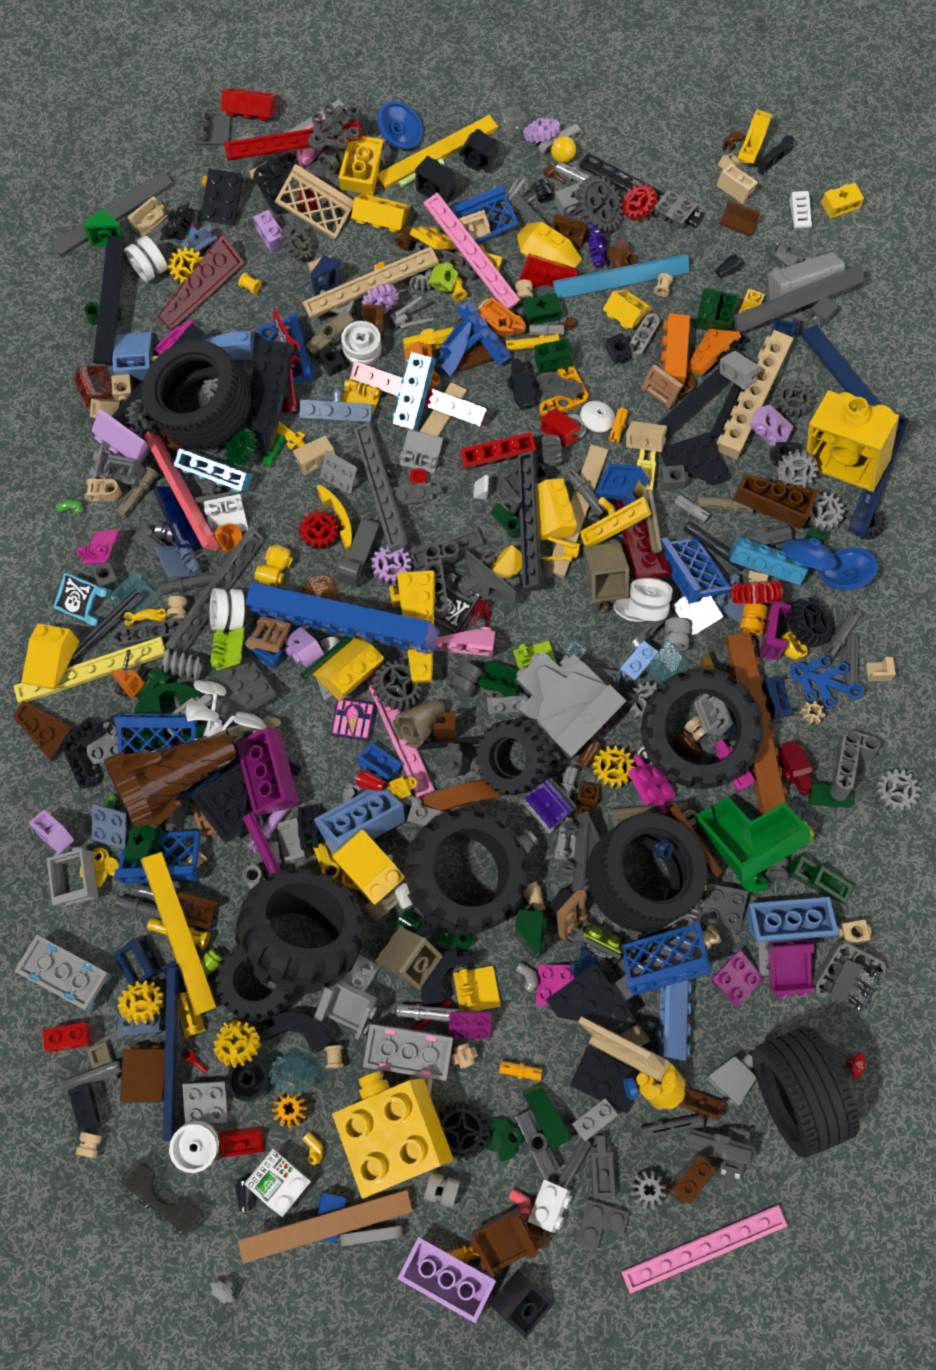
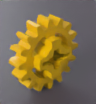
M184 247L182 252L180 249H177L178 254L172 253L173 259L168 260L171 264L168 265V269L171 271L170 276L174 277L175 282L180 280L181 285L203 258L200 257L199 251L194 253V248L187 251V248ZM184 262L186 263V265H188V267H190V271L189 269H187V267H185Z
M607 746L606 752L600 750V756L596 755L594 758L596 762L592 764V767L596 768L593 771V775H598L596 781L603 780V786L605 787L608 783L610 784V789H613L614 784L621 788L622 782L627 785L628 779H631L628 771L635 768L631 766L634 763V759H628L631 754H624V748L618 751L617 746H614L613 750ZM602 761H603V764L605 765V768H604L603 771L601 770V762H602ZM618 764L617 769H610L611 765L615 766ZM624 764H626V773L622 769Z
M137 981L135 987L128 985L129 990H123V997L118 998L120 1003L118 1004V1009L122 1018H126L128 1023L134 1020L135 1025H138L141 1020L146 1024L148 1018L152 1021L155 1020L153 1015H160L159 1008H164V996L160 987H156L155 983L148 985L147 981H144L143 985H140Z
M238 1021L237 1026L230 1023L229 1029L223 1027V1034H217L218 1040L213 1042L216 1047L214 1052L218 1060L224 1062L225 1066L231 1063L233 1068L239 1062L244 1066L246 1059L251 1062V1055L258 1054L255 1048L260 1047L258 1041L260 1037L255 1028L250 1027L247 1022L242 1026L241 1022Z

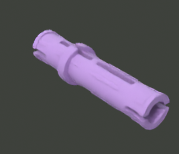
M291 807L283 811L273 812L261 827L266 840L271 838V833ZM252 839L247 847L250 850L253 849V852L258 853V849Z

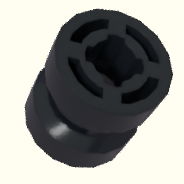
M539 179L534 183L533 188L535 193H537L536 197L539 203L550 202L554 198L548 179Z

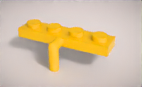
M604 497L600 498L599 504L608 510L609 516L580 531L584 546H595L652 515L647 499L641 497L622 509L615 511L614 506Z

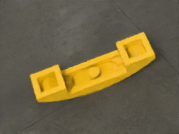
M318 485L316 486L317 492L325 509L332 506L344 530L340 531V537L349 553L353 538L348 515L340 501L325 487Z

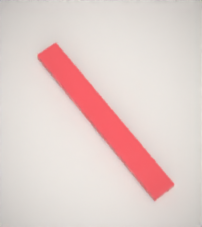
M148 431L144 435L202 547L216 551L219 545L178 468L174 466V461L162 438Z

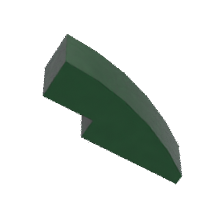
M794 856L787 871L789 876L844 904H846L854 887L824 866H818L804 856Z
M541 1083L523 1091L522 1094L532 1110L543 1135L546 1137L550 1149L554 1150L570 1141L571 1138Z

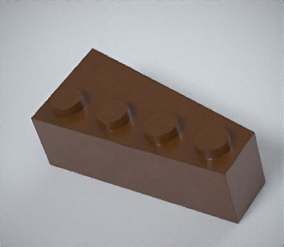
M744 474L732 500L801 529L809 517L819 489L812 488L809 490L799 485L794 487L785 485V482L778 481L774 483L769 482L765 478Z

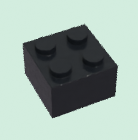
M427 156L415 168L416 191L427 198L438 193L445 203L455 195V173L452 169L443 166L438 160Z

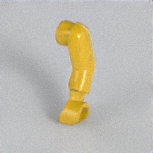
M151 608L138 611L136 614L126 612L124 618H130L132 621H125L124 624L132 626L134 621L145 619L163 621L167 618V613L165 609L157 610Z

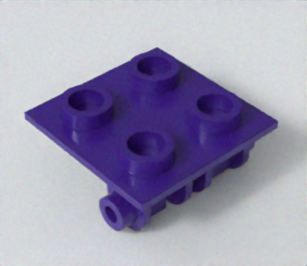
M591 221L593 235L589 236L587 242L593 266L601 268L603 264H606L609 267L607 250L604 248L607 245L603 235L601 236L599 227H595Z

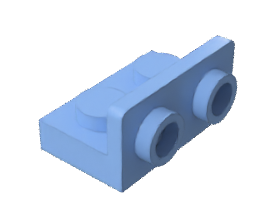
M643 641L620 668V678L624 680L629 676L631 679L636 680L658 655V651Z

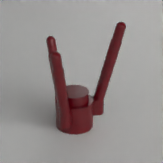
M292 369L289 370L291 397L284 398L282 409H284L285 413L299 410L295 396Z
M477 600L457 633L464 630L473 614L475 617L472 623L473 626L476 625L478 619H484L485 617V627L489 628L490 616L492 614L489 611L491 605L487 601Z

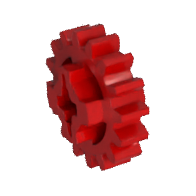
M640 183L638 188L634 185L632 191L628 189L629 194L624 195L625 201L621 202L623 204L621 209L626 217L632 221L634 219L639 221L641 217L646 219V214L651 215V209H656L654 204L658 203L656 199L658 195L652 186L649 187L648 184L643 186Z
M316 510L314 515L312 512H309V517L303 516L304 522L299 523L301 528L298 530L299 534H301V541H304L306 546L311 544L312 549L318 546L319 550H321L323 545L329 548V542L331 544L335 543L334 538H338L339 526H337V520L333 519L332 514L327 516L325 510L322 514L319 513V510Z

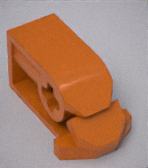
M492 297L478 312L486 320L491 330L500 337H511L525 332L526 324L519 315H515Z

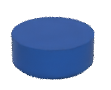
M632 1077L623 1079V1086L628 1099L638 1098L639 1093L635 1080Z

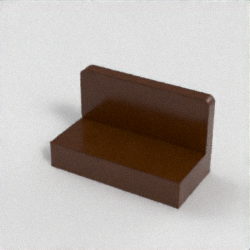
M729 200L719 225L751 237L757 225L760 212Z
M363 304L364 321L372 323L377 327L381 340H384V305Z

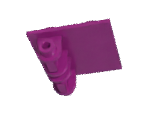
M738 950L712 976L711 983L716 987L719 986L737 1008L764 978L743 952Z
M449 1012V1036H454L453 1039L458 1040L490 1039L491 1012Z

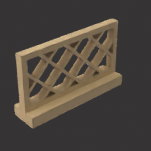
M295 164L275 203L335 239L353 207L354 200ZM291 179L297 181L300 188L291 190L289 184ZM310 189L313 191L315 198L306 199L304 190ZM301 191L303 200L295 202L292 193ZM290 194L292 203L286 204L281 201L282 195ZM326 199L330 207L321 208L319 200ZM316 201L318 210L310 211L307 202ZM305 203L307 212L300 213L296 205ZM340 208L345 211L344 216L336 218L334 209ZM331 210L333 219L325 221L323 212ZM320 213L322 221L316 223L313 221L311 214ZM335 222V233L327 229V223Z
M583 1017L580 1018L578 1023L592 1036L589 1041L590 1045L657 1081H661L670 1064L668 1060L601 1025H596Z

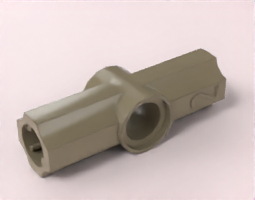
M343 310L331 322L324 323L320 328V332L305 344L315 357L318 356V352L323 348L337 343L344 329L350 323L355 322V320L346 310Z

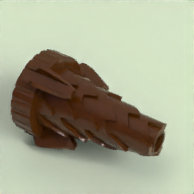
M223 730L210 737L202 736L186 744L180 743L171 747L159 748L152 752H135L125 755L122 751L104 759V763L133 827L139 828L146 824L157 827L171 816L177 808L182 806L180 801L173 800L174 797L190 788L194 783L209 777L210 772L230 763L236 757V750L229 736Z

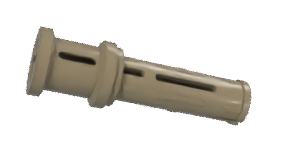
M145 467L146 471L139 484L133 487L121 505L115 510L117 514L126 518L142 494L150 490L152 482L155 478L158 479L159 474L152 468Z
M698 496L697 505L700 508L732 510L733 513L747 512L749 515L753 514L752 508L732 499Z

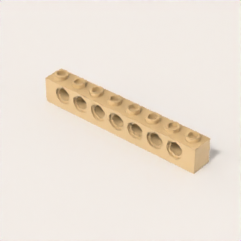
M776 330L773 331L771 336H767L764 342L766 348L765 350L761 349L757 357L759 360L757 365L760 366V371L752 376H756L758 379L747 386L745 392H740L737 399L739 405H734L730 414L733 417L731 421L727 420L723 429L726 432L724 435L721 434L717 441V445H719L718 452L736 460L738 459L752 429L749 426L757 408L763 406L791 346L793 337Z

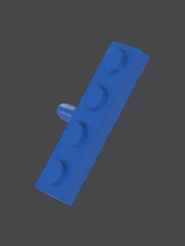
M470 301L456 309L464 321L471 323V330L474 333L468 339L466 352L476 341L480 340L499 366L512 358L509 350L498 339L497 334L491 330L486 320L481 317L476 307Z

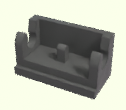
M115 455L107 457L108 460L103 468V472L107 473L111 467L108 479L132 486L139 484L146 469L136 459Z

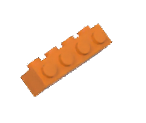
M669 313L668 319L664 320L663 331H666V336L663 335L662 346H665V350L661 352V362H664V364L660 368L684 386L687 369L690 315Z

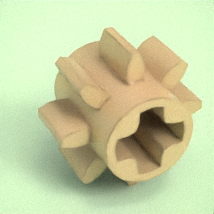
M816 701L811 705L806 702L805 708H802L799 712L803 714L801 721H807L808 726L813 722L818 725L821 722L820 719L825 716L822 713L823 706H819Z
M468 1043L454 1048L455 1054L451 1056L454 1066L459 1064L460 1069L475 1064L474 1058L478 1054L475 1047L469 1048Z

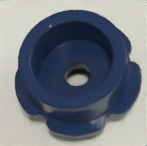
M667 839L656 843L654 847L656 857L668 859L671 856L673 845L668 843Z

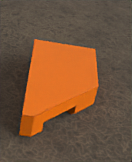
M134 670L110 671L129 697L133 698L145 684Z

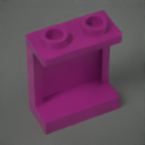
M781 601L772 602L768 609L767 619L764 620L765 629L762 635L759 657L778 660L782 655L787 641L775 639L777 622H784L787 617L786 613L791 610V605H786V603Z
M808 938L768 941L770 990L774 995L778 997H788L789 994L805 996L815 992V987L812 985L811 953L814 952V944Z

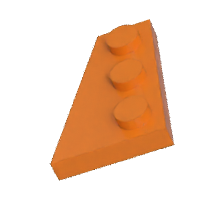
M709 329L688 362L686 372L703 375L717 361V356L722 352H726L734 340L737 341L741 338L740 333Z

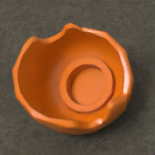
M226 523L220 525L214 531L213 536L219 545L218 549L220 551L230 552L234 550L243 534L236 524Z

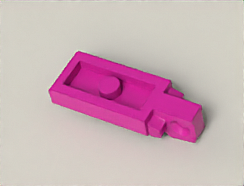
M189 319L183 326H177L154 348L155 354L159 356L170 348L191 323L195 324V322Z
M723 739L714 745L719 752L716 754L719 762L725 759L733 749L732 746L727 747ZM747 769L740 777L733 780L732 784L737 792H740L756 781Z

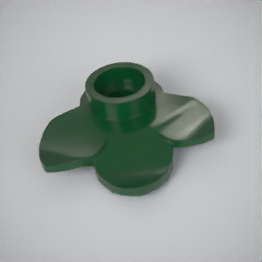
M440 927L443 936L436 941V945L446 951L456 948L466 950L472 946L474 940L472 933L463 935L447 933L446 929ZM465 936L467 940L463 942L460 940V937Z
M502 1118L491 1119L488 1123L493 1133L485 1139L488 1143L487 1145L483 1144V1147L489 1151L499 1152L501 1162L508 1161L515 1155L516 1147L522 1144L524 1136L518 1126H511L507 1120ZM512 1132H515L518 1136L515 1141H512L509 1137Z

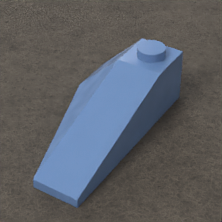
M235 331L204 339L206 342H212L220 346L232 360H252L254 331Z

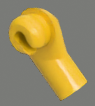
M309 1132L302 1140L310 1147L307 1158L308 1163L316 1165L322 1160L323 1145Z

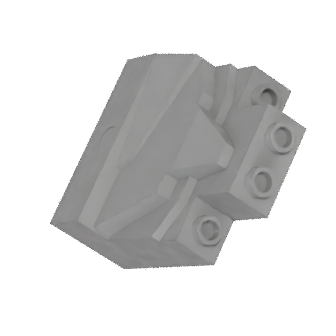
M543 651L540 655L536 653L529 660L531 664L527 668L523 666L516 673L518 677L515 681L531 696L530 699L526 696L519 703L521 708L518 711L527 720L533 721L534 725L541 726L543 728L542 733H547L550 737L548 740L569 759L606 723L626 700L610 684L607 686L576 655L573 654L571 657L567 655L559 663L562 665L559 667Z

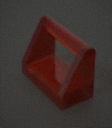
M104 366L78 367L74 380L85 407L91 406V398H114L112 384ZM99 373L107 392H95L90 376Z

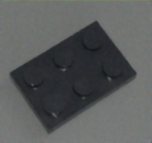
M208 169L200 216L201 221L235 226L243 182L242 173Z
M586 1047L569 1086L599 1101L606 1099L613 1108L627 1114L633 1099H628L624 1090L623 1079L632 1077L636 1082L640 1072Z

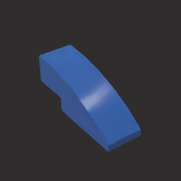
M460 321L439 347L443 353L435 362L434 368L442 376H451L464 354L471 330V323L469 321Z

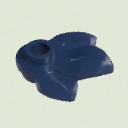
M580 947L579 962L569 963L574 979L595 963L597 964L595 953L591 954L585 947Z

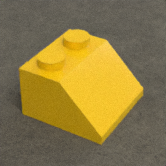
M626 289L613 291L603 308L607 312L606 315L614 320L617 319L621 322L620 325L626 329L636 328L653 309Z

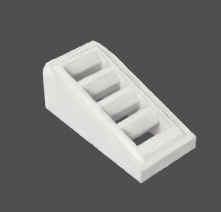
M808 191L792 192L789 201L794 228H810L812 222Z

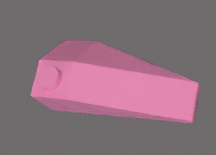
M480 627V629L441 636L437 639L435 650L493 657L495 631H491L492 629L488 627Z

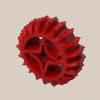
M779 581L743 582L731 586L732 602L736 604L771 603L782 599L783 588L782 583Z

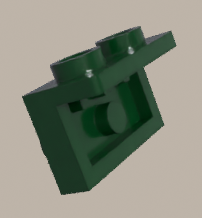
M488 660L478 685L489 691L500 692L506 697L515 696L520 686L515 681L518 677L516 673L519 670Z

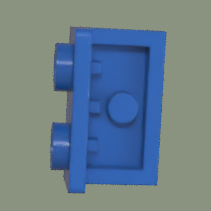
M370 742L361 756L358 755L356 757L359 763L358 766L364 771L370 770L374 775L386 782L392 781L403 766L400 761L372 742Z

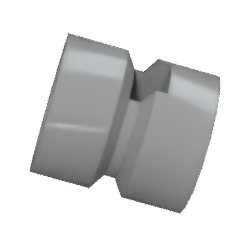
M671 618L665 621L664 632L667 635L664 636V648L666 650L685 651L688 649L689 637L687 635L689 634L690 623L688 620Z
M431 1172L424 1199L434 1203L439 1200L441 1205L453 1208L460 1180L450 1177L444 1179L443 1175ZM438 1186L444 1187L442 1193L436 1191Z

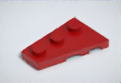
M528 253L518 281L529 280L532 282L533 287H553V281L577 276L578 269Z

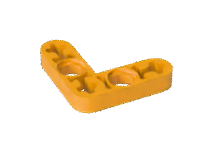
M574 366L568 367L567 376L565 369H557L559 377L582 383ZM583 383L582 390L579 392L583 399L580 400V398L575 397L573 400L558 395L540 404V415L543 416L548 413L547 410H544V407H547L550 411L556 408L564 413L584 405L587 402L588 393ZM565 400L568 402V405L562 407L559 405V401Z

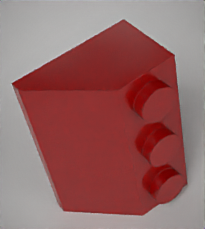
M231 87L222 90L221 111L226 112V115L236 116V113L242 114L244 118L259 116V120H269V118L274 116L279 94Z

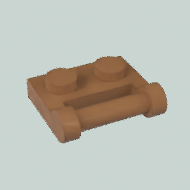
M653 365L641 390L654 396L670 410L675 404L683 384L658 366Z
M262 616L258 619L257 627L252 636L247 639L245 645L249 649L259 648L279 653L291 630V623ZM268 627V629H267L265 635L263 636V638H262V639H259V637H260V635L262 634L263 630Z
M577 890L557 912L559 937L564 940L567 939L568 935L575 933V931L571 930L572 927L577 928L580 923H585L588 920V915L585 911V891Z

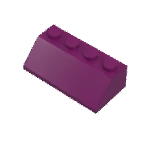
M265 727L236 742L254 815L283 811L299 803L279 730Z

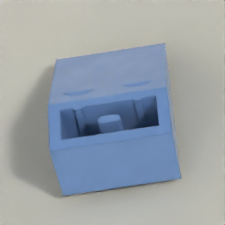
M152 332L116 335L113 351L114 375L130 374L132 381H142L151 366V356H153Z

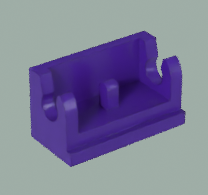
M548 780L533 789V792L525 798L550 829L563 821L573 810Z

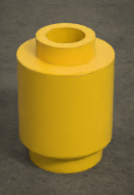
M264 564L257 566L255 580H258L259 583L277 587L278 584L283 582L284 573H282L281 569Z

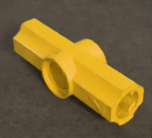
M454 327L437 331L431 328L425 329L420 335L402 338L404 350L420 341L431 346L432 350L436 351Z

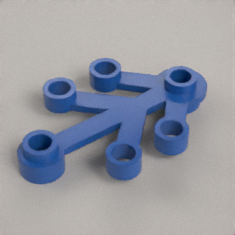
M822 656L819 660L807 665L797 662L791 666L790 675L794 680L800 681L806 693L805 699L808 702H814L817 698V693L812 690L808 679L816 683L824 700L823 706L826 709H832L835 706V699L831 697L826 686L846 693L852 700L860 699L863 694V688L860 684L853 683L848 686L829 679L839 674L846 675L849 671L847 663L842 662L837 667L820 674L811 671L819 667L828 668L831 663L828 656ZM823 659L827 660V661H828V664H827V665H823V664L821 663V660H823ZM844 666L846 671H840L839 667ZM798 669L802 670V671H803V674H802V675H798V674L796 673V670H798ZM856 690L858 695H852L851 691ZM812 693L814 698L810 699L807 695ZM826 701H832L833 705L828 706Z

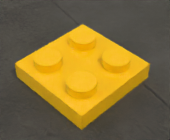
M420 226L411 230L410 235L434 249H456V246L446 233L439 232L440 229L430 226V228Z

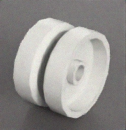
M148 236L138 239L137 246L131 244L124 249L133 269L145 282H149L155 277L154 272L161 274L168 268L161 252Z
M356 321L350 323L342 333L343 354L351 365H354L355 361L370 366L379 359L381 355V338L378 328L372 323Z
M639 578L634 580L630 588L628 612L632 616L646 621L665 619L669 614V602L673 592L672 587L668 583L655 578Z
M214 588L212 590L209 608L212 630L223 631L226 625L230 631L242 628L244 621V595L241 589H230L228 593L221 588Z
M193 1120L185 1123L175 1132L170 1141L169 1153L172 1162L178 1169L188 1173H197L205 1170L211 1165L219 1151L218 1132L211 1124L205 1121ZM191 1144H196L198 1146L197 1150H194Z

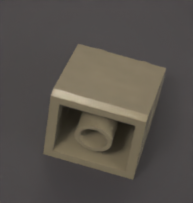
M399 927L387 946L380 952L376 961L395 976L420 990L443 956L425 938Z

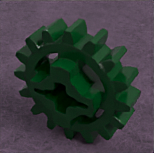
M241 427L231 437V441L225 447L227 452L224 454L229 465L241 468L242 465L246 466V461H251L250 457L255 454L254 450L257 448L254 445L257 439H255L256 434L252 433L253 431Z

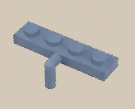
M335 389L333 401L300 399V418L372 422L373 404L340 402L343 391Z

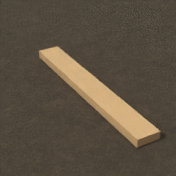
M428 247L305 300L303 305L309 318L312 319L368 295V291H372L373 287L379 288L380 284L385 286L387 283L391 285L439 264L432 247Z
M591 445L580 477L582 480L585 479L587 481L588 487L594 493L608 449ZM575 491L571 500V506L577 527L572 537L562 539L577 543L589 504L579 492ZM556 543L552 557L566 556V554H563L564 545ZM550 561L553 565L552 575L564 578L570 561Z

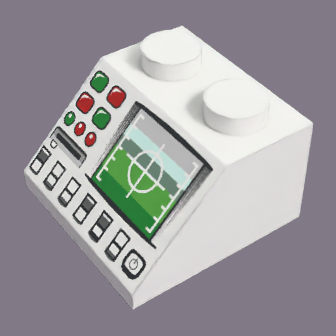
M272 1149L244 1184L266 1205L283 1217L311 1181L299 1169Z

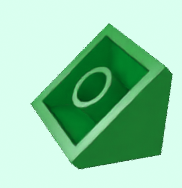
M100 209L83 225L91 247L105 246L107 244V236H123L119 222L103 209Z

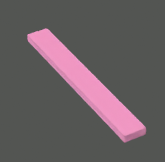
M436 193L426 200L424 206L496 300L509 310L520 302L518 296L441 196Z
M373 672L365 681L399 759L403 764L407 777H414L417 780V786L413 789L416 797H422L434 792L435 789L417 748L405 745L407 742L404 739L400 740L394 731L393 720L400 713L397 710V706L391 711L390 705L383 707L384 702L378 703L377 701L379 696H373L374 691H376L371 688L372 684H374L372 678L375 676V672ZM384 677V678H383V685H384V686H387L388 682H387L386 678Z
M776 1205L623 1270L621 1273L631 1294L788 1225L779 1205Z

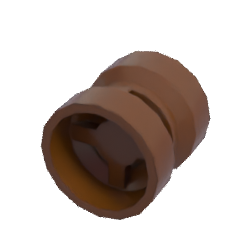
M405 226L402 234H398L395 238L397 246L405 251H408L411 243L417 240V238L410 235L412 230L410 226Z

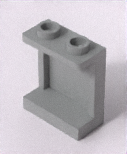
M339 981L332 987H325L314 1019L322 1022L325 1016L356 1030L355 1039L359 1040L362 1034L366 1035L369 1031L371 1023L368 1021L373 1019L377 1011V1007H375L377 998L343 981Z

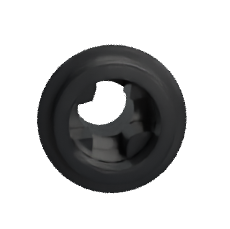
M736 254L730 255L715 269V272L720 278L738 271L742 266V262Z
M249 1177L236 1179V1184L234 1185L239 1211L242 1212L252 1210L254 1193L244 1184Z

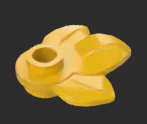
M95 848L92 851L97 887H101L107 875L114 876L115 869H118L119 863L116 859L109 857V853L104 848ZM98 854H101L102 858L97 861L95 859ZM80 867V877H82V869H81V867Z

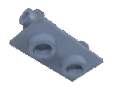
M204 225L195 232L197 238L192 234L182 240L180 244L181 250L184 251V247L187 248V251L194 248V253L210 245L217 237L211 233L212 229L209 225Z

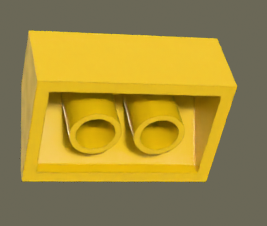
M361 194L354 197L351 219H355L360 224H366L367 222L376 228H382L383 226L389 228V231L399 232V230L404 229L412 205Z
M550 479L539 483L541 540H548V537L556 539L572 537L577 523L564 479Z
M354 638L316 670L313 675L340 702L380 667L384 657L371 644Z

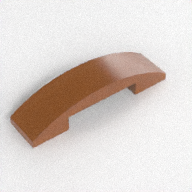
M483 780L446 788L420 799L423 806L444 812L448 809L479 801L485 802L501 798L499 791L496 792L491 789V784L487 785Z

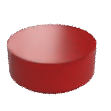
M421 468L412 470L409 476L411 484L427 483L428 480L427 472Z

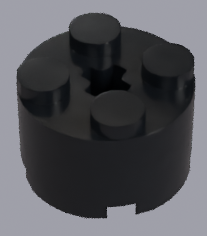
M476 129L469 134L460 149V158L461 156L463 157V163L468 168L478 172L480 170L488 171L498 154L499 142L485 134L482 130Z
M252 1058L251 1062L246 1059L244 1066L240 1062L237 1063L235 1068L231 1065L226 1078V1086L230 1094L244 1102L260 1100L271 1087L269 1069L261 1061ZM247 1075L253 1077L250 1085L244 1083L247 1080Z

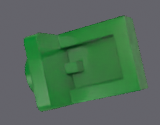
M761 873L744 882L737 877L746 892L766 891L769 886Z

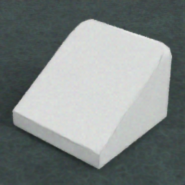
M488 475L475 482L473 498L487 499Z

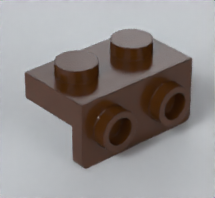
M179 892L177 897L187 925L209 930L213 912L218 902L213 901L210 897L202 896L199 898L193 896L191 892Z

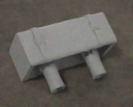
M831 252L816 258L806 257L803 262L786 268L775 267L768 274L769 298L773 300L844 271L845 263L836 254Z

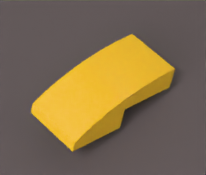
M748 289L739 313L762 304L765 294Z

